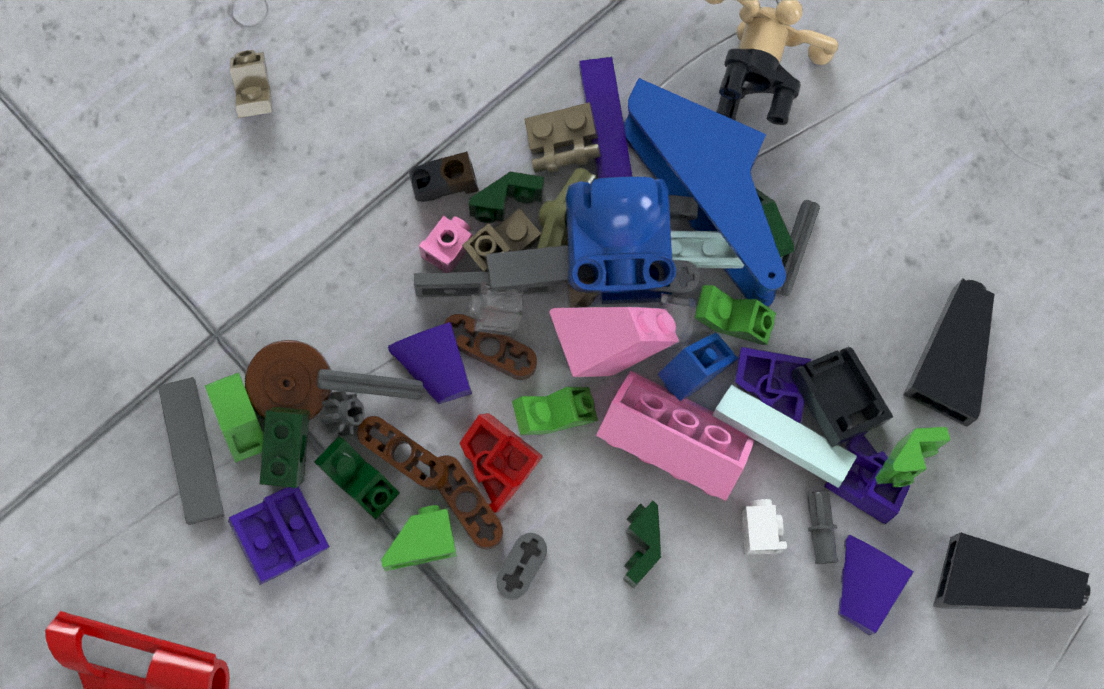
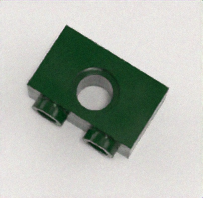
M273 407L266 411L260 472L261 485L297 488L304 482L310 410Z

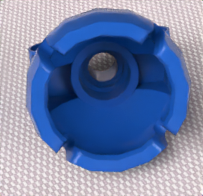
M614 177L596 179L592 182V185L581 181L568 186L566 193L569 251L567 278L573 289L586 293L639 292L667 286L673 281L676 275V267L672 261L669 191L665 180H654L651 177ZM652 263H658L664 270V277L660 282L652 279L649 274V267ZM584 265L592 269L594 280L591 284H584L578 279L577 272L580 266Z

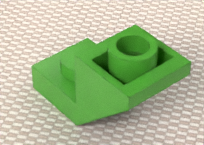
M703 285L694 318L715 332L761 345H768L776 313L757 299H733L714 285Z
M239 372L205 385L235 463L261 453L264 434Z
M565 387L548 396H521L512 401L520 435L548 434L598 421L594 399L589 387Z
M947 427L915 428L898 441L876 476L877 484L892 483L893 487H904L914 483V478L927 470L924 458L936 455L939 452L938 449L950 441Z

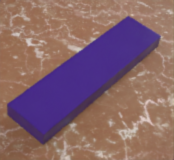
M613 58L579 61L584 100L585 103L590 102L598 135V138L591 140L592 145L599 144L601 157L594 159L597 178L633 177Z

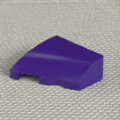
M451 322L427 329L388 345L392 356L408 370L415 380L423 383V387L438 404L472 394Z
M741 346L735 382L760 399L761 402L801 424L805 400L792 380L791 372L795 368L803 367L811 359Z
M867 431L850 439L844 449L857 457L840 487L838 488L827 481L824 487L885 525L899 513L910 485L893 487L892 483L877 484L876 476L888 457L884 451L877 453L865 437L868 433Z
M848 535L844 541L846 552L844 569H842L841 574L843 587L842 596L839 598L838 615L866 634L872 635L880 628L914 571L866 542Z

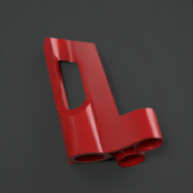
M60 611L45 629V638L51 654L62 666L78 672L84 689H229L230 676L227 663L222 659L216 658V654L63 611ZM84 634L154 654L146 678L89 663L82 649Z

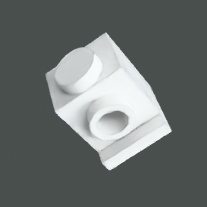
M770 499L750 501V506H746L741 511L745 555L782 553L787 549L786 541L779 542V537L783 536L784 527L782 515H776V505H772V500Z

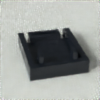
M849 346L841 349L840 352L837 350L810 361L803 367L795 368L791 372L792 380L831 447L879 427L894 417L855 351ZM861 411L867 421L851 428L853 423L849 416Z

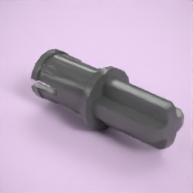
M828 491L811 492L808 494L811 527L808 528V532H812L815 564L837 563L838 558L834 534L837 525L833 524L830 494Z

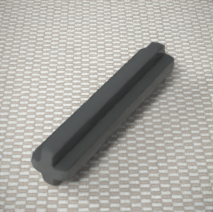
M804 200L800 206L790 235L794 244V252L784 255L782 258L786 280L781 288L775 290V293L782 296L790 295L820 210V205L816 202Z
M325 369L319 370L317 375V387L319 389L417 400L421 398L423 392V383L419 380Z

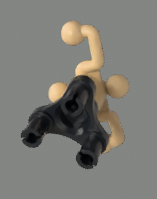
M724 0L705 1H707L709 4L715 5L722 3ZM737 0L743 5L739 12L742 22L737 27V37L741 42L739 49H730L727 52L724 62L726 71L719 89L721 97L716 112L736 121L740 100L745 95L771 93L774 95L767 114V120L776 125H786L789 120L793 100L799 95L801 83L780 65L785 46L795 47L802 43L810 44L808 48L810 60L814 64L825 65L832 60L839 44L836 39L806 29L796 30L790 26L796 24L803 15V8L798 0H781L776 9L760 7L758 0Z

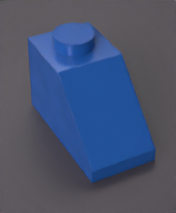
M715 332L684 348L658 373V376L663 380L666 389L675 395L679 401H682L704 387L739 358L719 334Z

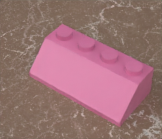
M631 370L611 402L596 435L605 440L609 445L621 448L637 456L641 461L653 464L669 472L676 479L685 480L701 488L706 494L717 496L727 501L741 475L755 441L714 417L713 411L687 398L679 401L665 387Z

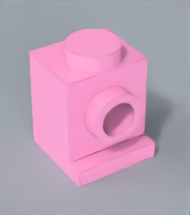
M443 216L426 240L422 241L419 245L421 257L444 273H451L467 252L462 245L472 237V234L469 232L470 226L456 216L452 220ZM447 234L453 238V241L446 243L442 239Z

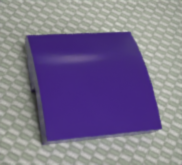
M299 486L297 488L287 487L265 497L262 503L230 516L228 519V523L259 585L288 572L330 547Z

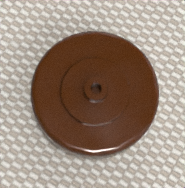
M297 340L276 341L262 348L251 360L245 375V389L253 409L264 419L266 411L273 407L310 410L309 421L320 414V410L323 407L322 401L330 400L332 390L319 389L317 387L319 370H331L326 358L313 346Z

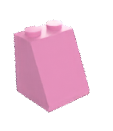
M587 307L553 308L549 311L573 377L614 376L679 342L675 332V321L667 312V309Z

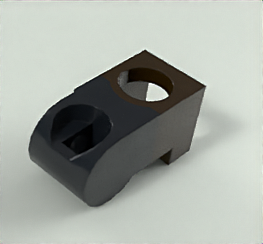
M467 151L429 161L427 164L417 166L409 172L414 197L417 201L427 202L463 191L466 194L479 191L473 164Z

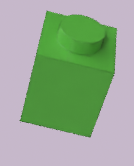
M432 505L418 509V515L410 516L381 559L383 569L390 571L457 557L448 510H440L439 505Z

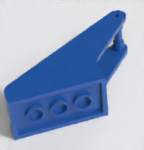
M638 78L628 99L629 114L624 123L627 143L655 179L665 180L669 195L694 198L698 204L697 219L687 220V222L694 231H719L744 264L743 268H723L746 299H757L769 307L775 299V290L781 288L786 280V272L751 177V169L766 134Z

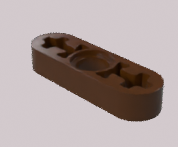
M454 314L445 320L444 324L451 322L454 328H458L460 324L465 325V332L472 337L475 336V331L480 332L474 340L473 348L469 347L471 344L470 338L459 335L456 341L460 352L517 380H526L535 373L537 357L530 347L463 314ZM488 338L495 339L500 344V350L492 356L484 355L479 348L481 342ZM506 346L511 347L509 355L516 359H520L522 355L527 356L529 368L523 366L520 371L516 370L515 362L507 357L504 364L499 362L505 355Z
M370 416L359 425L357 436L360 443L414 482L428 490L439 489L446 483L449 471L445 462L378 416ZM372 428L379 429L381 434L390 439L386 445L369 434ZM404 443L409 444L411 447L410 457L404 462H397L394 457L396 448ZM419 460L431 468L434 467L435 472H437L434 479L427 477L425 472L416 467Z
M449 455L438 457L445 462L448 468L452 466L456 468L452 474L458 485L462 480H465L467 484L457 487L450 496L446 493V491L452 489L448 480L437 490L473 543L485 550L495 548L503 538L501 522L460 462ZM430 467V477L434 479L437 472H435L434 467ZM462 493H471L477 499L476 507L470 512H462L456 506V500ZM482 509L487 512V514L481 515L487 527L492 525L496 527L493 531L494 539L491 541L486 537L482 539L477 537L480 534V527L475 520L471 525H468L466 520L478 516Z

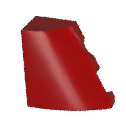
M490 413L479 414L459 443L465 456L473 463V473L478 483L482 482L491 500L489 506L495 513H498L506 505L543 457L542 454Z

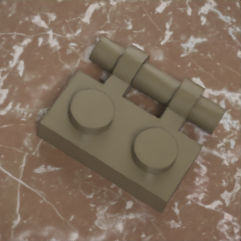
M590 102L524 119L531 152L533 154L544 152V157L532 160L535 173L545 170L552 173L559 171V167L574 163H577L578 166L589 164L590 159L601 157L599 144L590 146L585 144V141L598 138ZM574 144L573 150L556 153V148Z

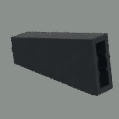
M962 278L952 289L903 394L966 427L975 422L981 412L995 296L994 293L986 290L982 283Z
M960 532L950 537L933 606L941 609L1072 612L1082 609V606L1086 605L1091 591L1090 585L1087 584L1089 573Z

